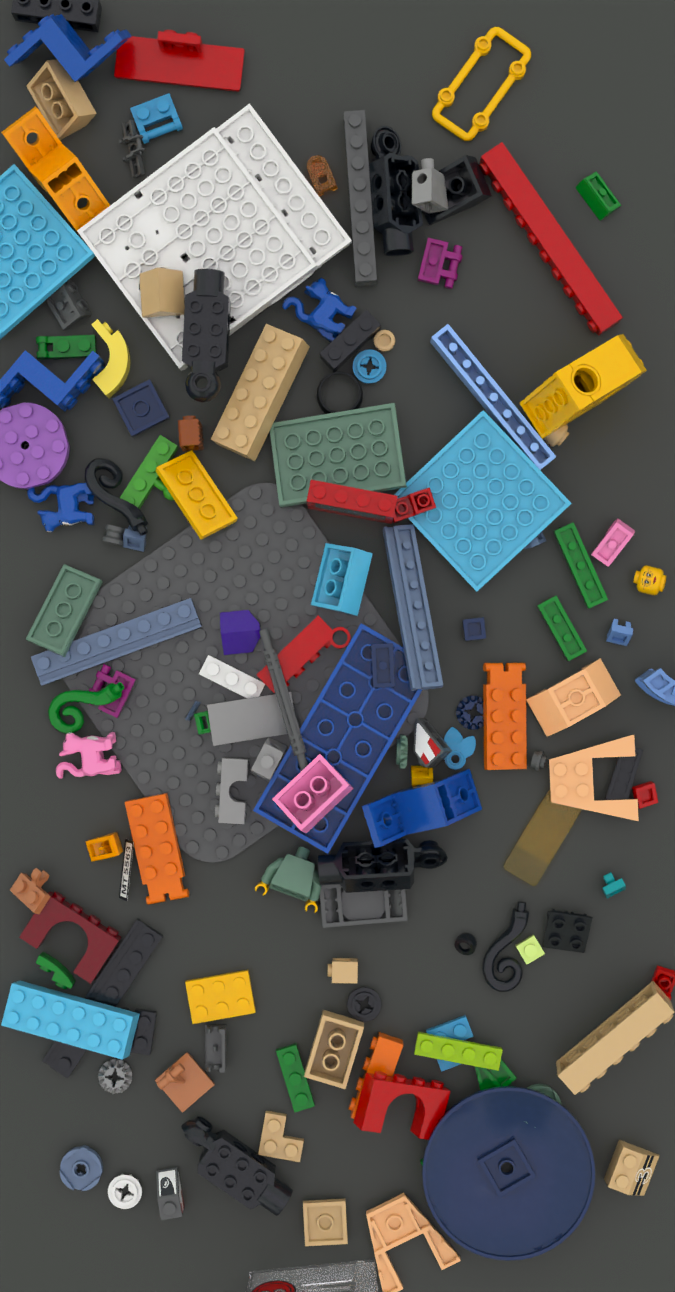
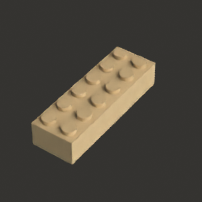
M265 325L211 437L213 442L252 461L256 460L310 348L302 338L271 325Z
M652 981L556 1061L558 1077L574 1095L578 1092L586 1091L590 1086V1082L595 1078L599 1079L604 1076L608 1067L612 1064L617 1065L623 1059L625 1053L634 1051L640 1045V1041L643 1038H649L656 1032V1028L661 1023L666 1024L672 1019L675 1012L671 1000Z

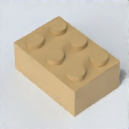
M323 1010L304 1077L346 1089L363 1033L364 1022Z

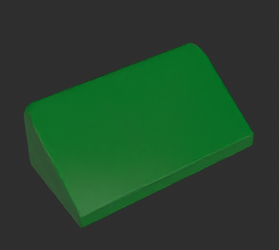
M597 171L584 178L576 186L577 191L599 220L604 219L621 206Z

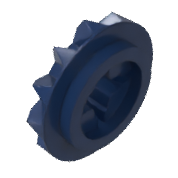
M468 696L459 702L456 716L463 727L474 730L484 726L483 699L481 697ZM476 703V711L481 713L482 716H474V719L470 722V714L464 712V710H472Z

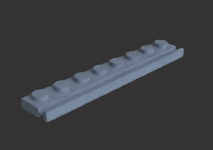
M414 524L388 528L385 526L382 531L411 691L442 688L443 680Z
M192 598L77 639L72 642L65 657L47 650L31 656V660L39 677L40 684L43 686L201 628L202 625Z

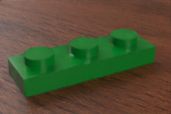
M556 595L537 605L567 661L587 652Z
M297 1043L276 1049L294 1113L315 1107L308 1079L304 1077L305 1069Z

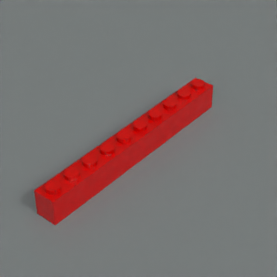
M503 142L483 154L479 162L482 173L485 176L488 175L492 180L491 185L495 192H500L503 196V203L506 208L514 212L517 224L520 228L524 227L527 231V238L530 243L538 247L541 259L544 263L548 262L551 266V273L554 278L562 282L565 294L568 298L572 297L575 301V308L578 313L586 317L588 320L587 325L591 332H596L599 336L620 322L623 317Z

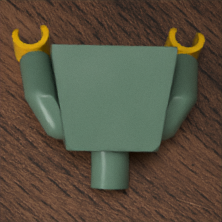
M298 847L295 856L286 854L285 858L275 860L266 868L261 882L255 887V891H257L259 886L265 888L263 895L268 892L269 888L306 901V911L309 905H314V913H316L318 910L316 901L319 899L322 885L319 883V872L314 869L315 864L307 861L310 850Z

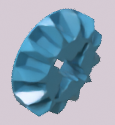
M370 349L361 351L353 361L354 375L359 381L366 384L376 383L383 378L386 372V361L378 351ZM370 358H372V366H376V368L372 369L371 373L367 375V369L363 368V366L367 365Z

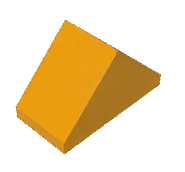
M118 832L85 841L91 862L115 857L123 852Z

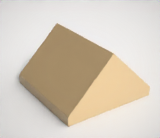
M155 268L140 273L143 318L184 315L183 271Z

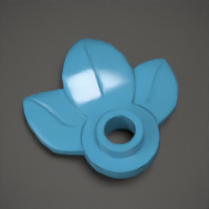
M454 727L447 731L444 741L452 752L444 760L449 768L457 770L462 768L466 758L474 753L476 740L474 736L463 739L460 732ZM453 755L459 756L458 763L452 762L451 758Z

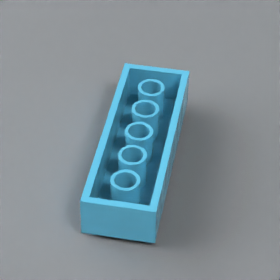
M17 981L11 984L1 1026L123 1060L130 1056L140 1014L24 981Z

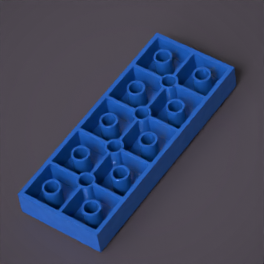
M361 623L300 728L306 748L305 756L308 764L321 754L354 789L307 833L302 832L272 800L301 772L297 756H294L290 745L256 804L254 812L325 853H329L422 691L420 689L411 691L402 646ZM393 643L395 687L373 688L371 644Z

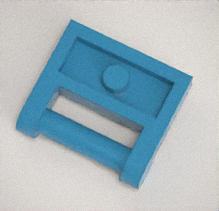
M170 93L130 108L140 135H143V144L149 143V140L177 130V132L183 130ZM170 118L173 119V122L162 125L147 132L145 131L146 127L152 126L154 124H157Z

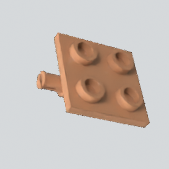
M188 1052L155 1079L157 1086L168 1095L182 1113L215 1085Z

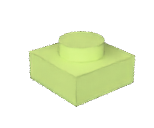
M534 935L515 945L526 964L545 954Z

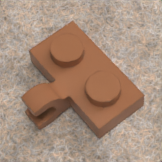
M38 868L33 870L31 878L27 874L21 873L10 891L33 913L40 914L51 897L41 888L48 880L49 874L44 870L41 872Z

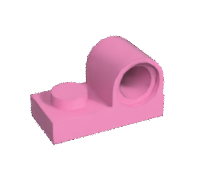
M617 518L591 555L609 567L632 538L635 530Z

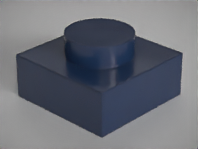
M484 617L462 620L465 641L486 639Z

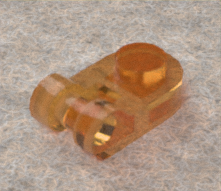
M320 155L312 156L307 162V171L315 192L320 197L328 190H337V184L326 159ZM326 177L327 182L320 184L319 179Z

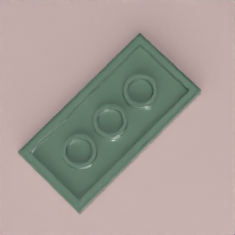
M64 564L26 640L65 657L102 584V580Z

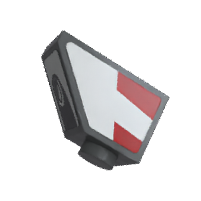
M417 719L415 721L413 752L421 766L435 768L452 750L427 719Z
M178 1166L156 1170L157 1200L161 1220L182 1217L185 1207Z

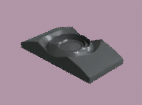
M340 884L322 885L320 903L323 928L408 921L405 889L346 893Z

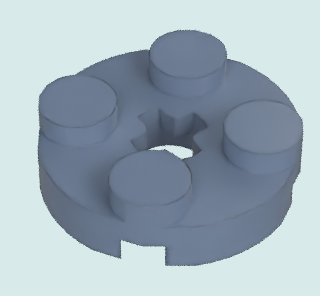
M87 1145L70 1149L64 1155L60 1165V1178L72 1190L87 1191L93 1188L99 1182L103 1172L101 1157ZM77 1164H84L86 1166V1173L82 1171L78 1173L76 1171L78 1168Z

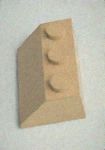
M57 59L47 60L26 86L43 117L59 140L87 126L97 114L79 81L75 82Z

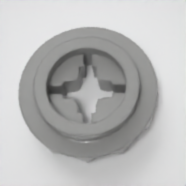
M109 1060L99 1070V1084L104 1088V1091L112 1094L122 1093L131 1084V1068L122 1060ZM116 1068L117 1076H121V1079H118L115 1085H113V1078H109V1075H112Z

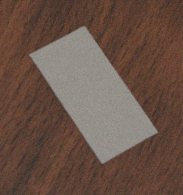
M289 692L290 699L293 705L292 692ZM276 694L207 705L213 746L288 734Z

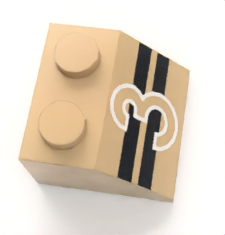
M619 1140L604 1177L607 1186L627 1195L644 1196L659 1155Z

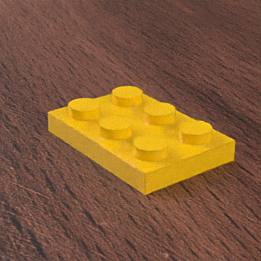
M249 970L185 981L192 1024L256 1013Z

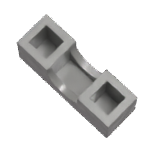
M223 757L222 762H218L217 775H221V783H217L216 796H220L219 805L216 804L215 817L219 818L218 823L245 824L247 801L234 799L230 788L236 781L248 780L249 758Z

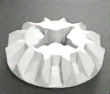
M121 1174L114 1177L108 1187V1197L111 1203L121 1209L134 1207L142 1196V1187L139 1179L134 1178L132 1174ZM126 1184H129L128 1191H130L131 1194L127 1193L126 1196H124V1199H122L123 1195L122 1190H120V1188H124Z

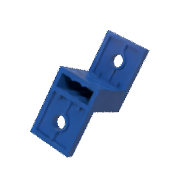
M52 14L49 17L47 15L38 23L39 28L26 33L22 37L24 42L13 45L7 51L9 55L4 60L9 67L22 63L44 43L76 82L87 77L132 36L127 29L123 31L118 29L115 32L112 31L104 38L105 44L102 43L90 50L62 14L56 16Z
M25 350L0 379V410L10 404V398L14 393H19L23 389L25 380L30 382L64 412L67 409L71 410L77 403L76 398L81 393L84 394L90 388L92 379L104 370L105 362L97 353L92 351L66 383H64Z
M467 769L440 781L396 791L363 805L362 809L374 847L377 848L408 834L448 826L482 810L471 771Z

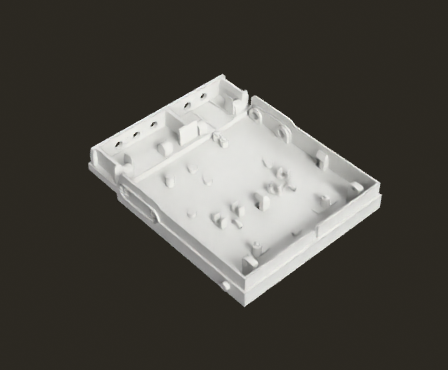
M250 103L218 128L213 127L77 230L181 371L188 368L182 361L184 315L143 318L140 273L155 268L183 271L185 299L186 294L193 292L194 271L196 269L223 271L225 273L224 294L230 298L231 318L234 317L230 322L231 335L308 279L316 269L320 268L352 243L350 237ZM187 254L188 256L182 260L181 257Z

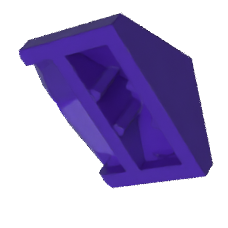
M249 610L220 613L224 655L253 652L261 636L259 633L260 623Z

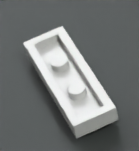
M210 655L207 656L199 672L200 675L245 698L259 697L265 686L264 682Z

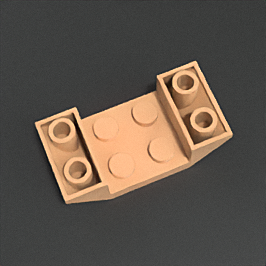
M601 658L581 668L582 670L552 687L544 689L526 699L546 737L572 726L606 707L621 696Z

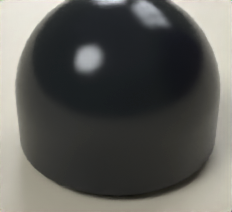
M470 933L460 934L455 941L456 950L463 955L473 954L477 947L476 938ZM460 943H467L470 948L463 949Z

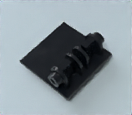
M555 909L548 911V922L542 947L585 953L593 917L587 916V914H574V912L569 914L568 911L562 913L555 911Z

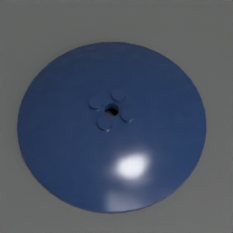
M515 1086L493 1087L465 1097L450 1108L439 1120L425 1148L422 1166L423 1187L428 1206L435 1220L457 1244L486 1258L507 1261L522 1260L541 1255L555 1248L578 1227L589 1208L593 1196L595 1163L590 1143L582 1127L575 1117L559 1102L541 1092ZM503 1163H511L513 1165L510 1172H503L501 1170Z

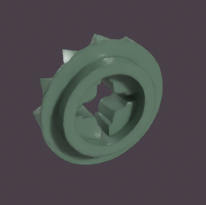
M400 735V739L396 740V765H399V769H405L407 766L408 739L405 735Z

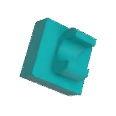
M611 872L603 876L607 885L603 887L606 899L626 890V885L622 878L615 881Z

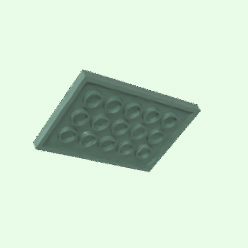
M395 403L275 422L270 429L280 507L307 503L311 480L374 492L407 487Z

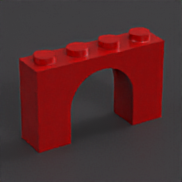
M375 1071L374 1073L366 1072L353 1123L361 1131L381 1133L386 1111L390 1103L400 1095L414 1094L416 1110L410 1131L419 1139L429 1140L433 1129L445 1114L451 1091L444 1086L443 1082L438 1080L426 1082L419 1077L406 1079L405 1076L400 1074L387 1076L386 1073L381 1071Z

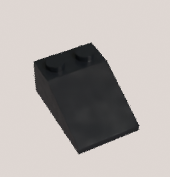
M465 155L439 170L445 178L448 210L430 214L425 211L423 212L428 224L432 225L469 209L492 196L476 157Z

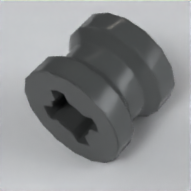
M106 524V534L103 536L102 541L123 546L122 537L125 528Z

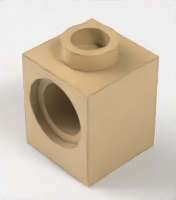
M332 958V964H328V977H332V983H357L358 958Z

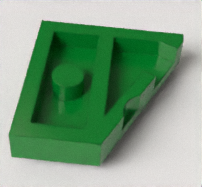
M502 1059L499 1071L475 1066L480 1091L493 1087L508 1086L517 1078Z

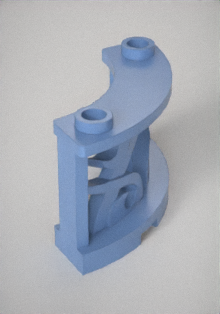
M661 668L657 670L649 669L635 679L636 684L652 698L675 706V680L670 678Z

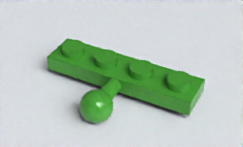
M159 435L120 498L140 509L155 486L163 491V495L167 500H174L155 470L156 467L170 461L179 446Z

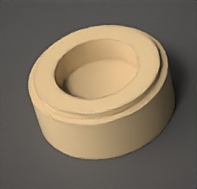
M381 330L374 337V345L377 350L388 352L395 345V337L389 330Z

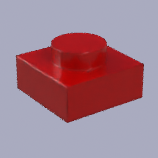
M649 781L632 787L634 799H638L639 809L658 803L654 782Z

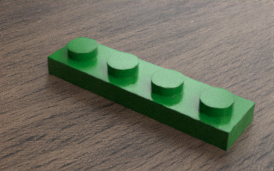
M574 522L553 531L587 608L589 609L607 601L606 593Z

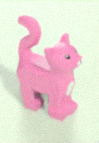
M72 732L67 733L63 742V751L59 753V756L80 752L82 768L77 769L72 763L68 762L59 763L56 766L57 777L62 779L64 770H68L75 777L119 774L122 771L120 760H116V756L104 759L103 751L113 748L112 744L116 742L115 732L109 733L107 737L91 735L82 738Z

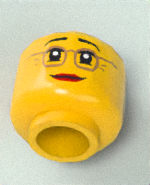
M645 565L641 571H636L633 583L637 584L639 592L657 595L659 591L663 592L667 576L664 575L662 569Z

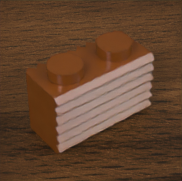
M183 416V420H178L179 445L183 451H199L204 449L203 426L196 419V416Z

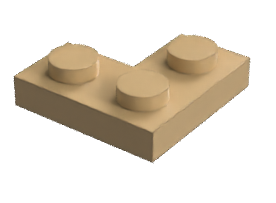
M266 1111L258 1155L300 1162L304 1139L283 1135L287 1114Z

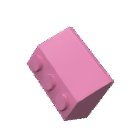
M319 754L272 800L302 832L307 833L354 788Z

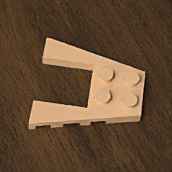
M634 735L549 759L551 802L639 821L638 799L594 800L592 758L635 756Z
M405 1193L366 1211L382 1292H398L403 1289V1284L386 1251L421 1234H424L441 1270L461 1261L458 1253Z

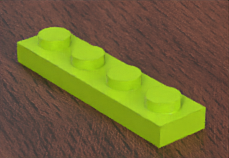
M418 1032L414 1055L499 1071L503 1049L501 1047Z

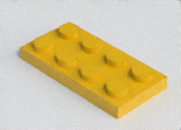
M193 450L156 467L155 472L201 540L237 521V516Z

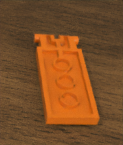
M503 663L483 664V670L487 672V684H483L484 770L527 769L526 684H522V671L526 669L525 663H506L505 671Z
M163 793L125 801L142 884H147L149 896H146L147 904L165 902L166 893L169 894L170 900L189 897V890L183 887L182 877L185 876L168 794Z

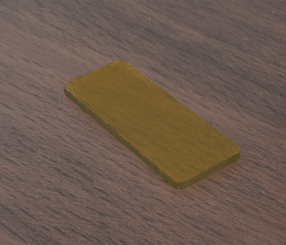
M548 790L505 861L504 869L528 884L536 886L582 809L552 803L551 791Z

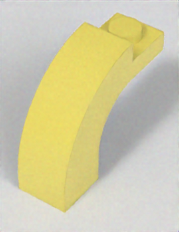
M97 319L91 325L107 343L110 357L107 366L93 378V381L109 399L120 390L128 377L131 360L130 352L121 333L117 330L111 335L113 330L106 322L101 324Z

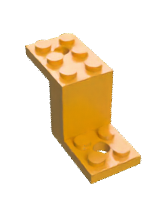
M36 106L1 132L34 179L52 197L76 232L110 206L76 155L62 144ZM32 132L36 133L37 140L34 143H28L27 135ZM80 198H87V205L84 208L77 207V202Z

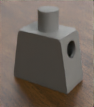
M432 158L422 159L421 170H416L412 173V205L429 214L448 210L445 178L441 172L434 169V159Z
M268 737L250 773L270 782L287 746Z

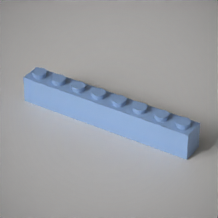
M449 324L431 337L430 343L490 417L540 470L556 458V455Z

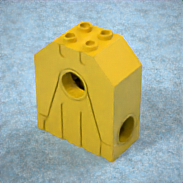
M624 334L617 335L555 372L519 404L543 439L601 404L647 370Z

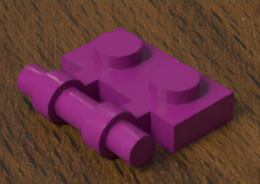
M428 238L418 281L438 285L441 277L446 279L444 287L453 289L454 281H457L458 277L456 273L458 264L461 263L463 257L461 255L463 247L454 245L453 252L447 251L449 242ZM444 259L450 260L448 270L442 269Z
M103 664L101 671H98L95 676L97 679L93 687L89 691H100L104 682L109 684L122 683L124 685V690L121 691L122 696L110 704L98 707L99 710L118 718L137 679L118 670L111 677L108 675L111 667Z

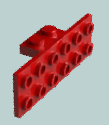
M173 30L158 31L157 39L132 36L117 49L114 76L119 79L239 92L241 89L245 51L243 48L203 44L201 36L193 32L180 34Z

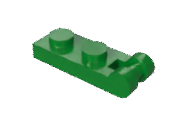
M96 335L36 337V344L39 347L37 359L87 358L92 351L97 353ZM47 345H53V351H47Z

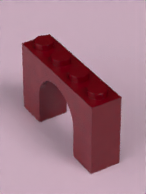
M50 891L48 894L51 897L40 914L34 913L19 938L38 949L55 924L63 921L78 924L87 935L88 947L73 973L91 984L122 937L118 935L119 932L113 927L102 925L101 920L92 914L88 916L82 912L83 908L75 903L71 905L65 901V897L59 892L55 891L53 893Z

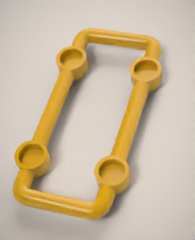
M493 27L485 36L477 38L474 44V52L448 88H443L439 91L438 102L432 110L433 119L463 141H471L478 132L485 131L489 125L490 115L515 80H521L524 77L526 65L531 58L530 49L500 27ZM495 36H498L522 53L523 56L519 61L511 63L508 77L483 112L474 115L472 127L467 133L440 113L444 107H450L453 104L454 93L478 59L490 52L491 41Z

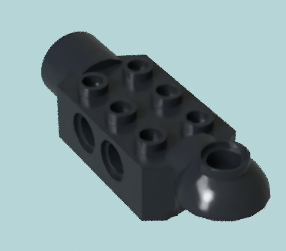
M381 126L376 129L370 145L372 153L376 156V159L369 163L373 228L383 235L384 255L404 256L414 252L412 231L423 225L422 210L412 205V173L419 170V164L413 156H399L402 145L397 132L391 127Z
M196 269L194 271L193 292L185 295L182 361L191 368V372L186 378L185 387L188 395L199 402L211 401L218 395L221 381L217 372L228 367L231 301L224 294L225 273L215 269ZM200 379H207L208 384L205 388L200 389L197 387V382Z

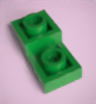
M44 952L38 956L36 964L40 965V969L46 972H55L51 979L56 982L55 985L63 989H67V987L71 989L74 986L76 980L63 964Z

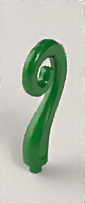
M120 682L117 684L110 683L102 690L96 692L72 690L60 693L52 700L49 706L48 716L50 723L56 730L64 734L79 731L84 724V716L81 710L75 706L65 707L62 711L63 715H71L74 718L73 724H67L60 716V708L67 702H81L97 706L110 704L122 696L121 691L124 690V685Z

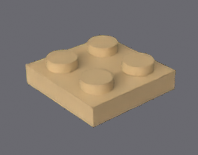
M345 1198L303 1201L305 1246L348 1244Z

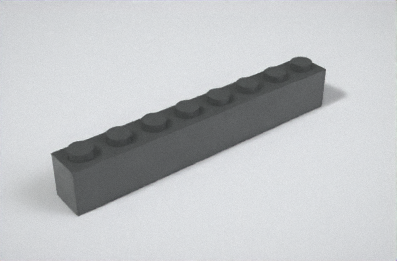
M365 110L344 111L355 287L377 286Z

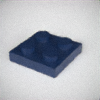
M150 379L112 398L132 437L170 418Z

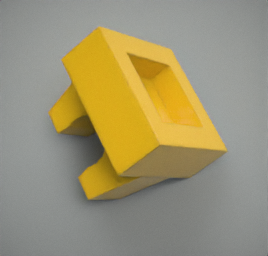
M411 766L412 787L433 782V768Z

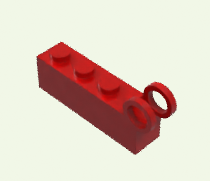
M318 615L277 655L287 687L290 685L287 681L292 676L297 678L305 671L303 666L308 661L312 664L320 656L318 651L323 646L328 648L333 645L335 648H345L351 640L349 631L344 627H336L332 630ZM336 631H344L347 634L345 644L337 645L334 643L333 634ZM266 665L257 676L275 693Z

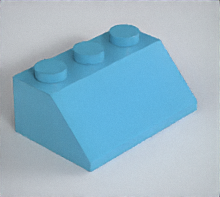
M326 543L311 605L358 616L373 553L353 547Z

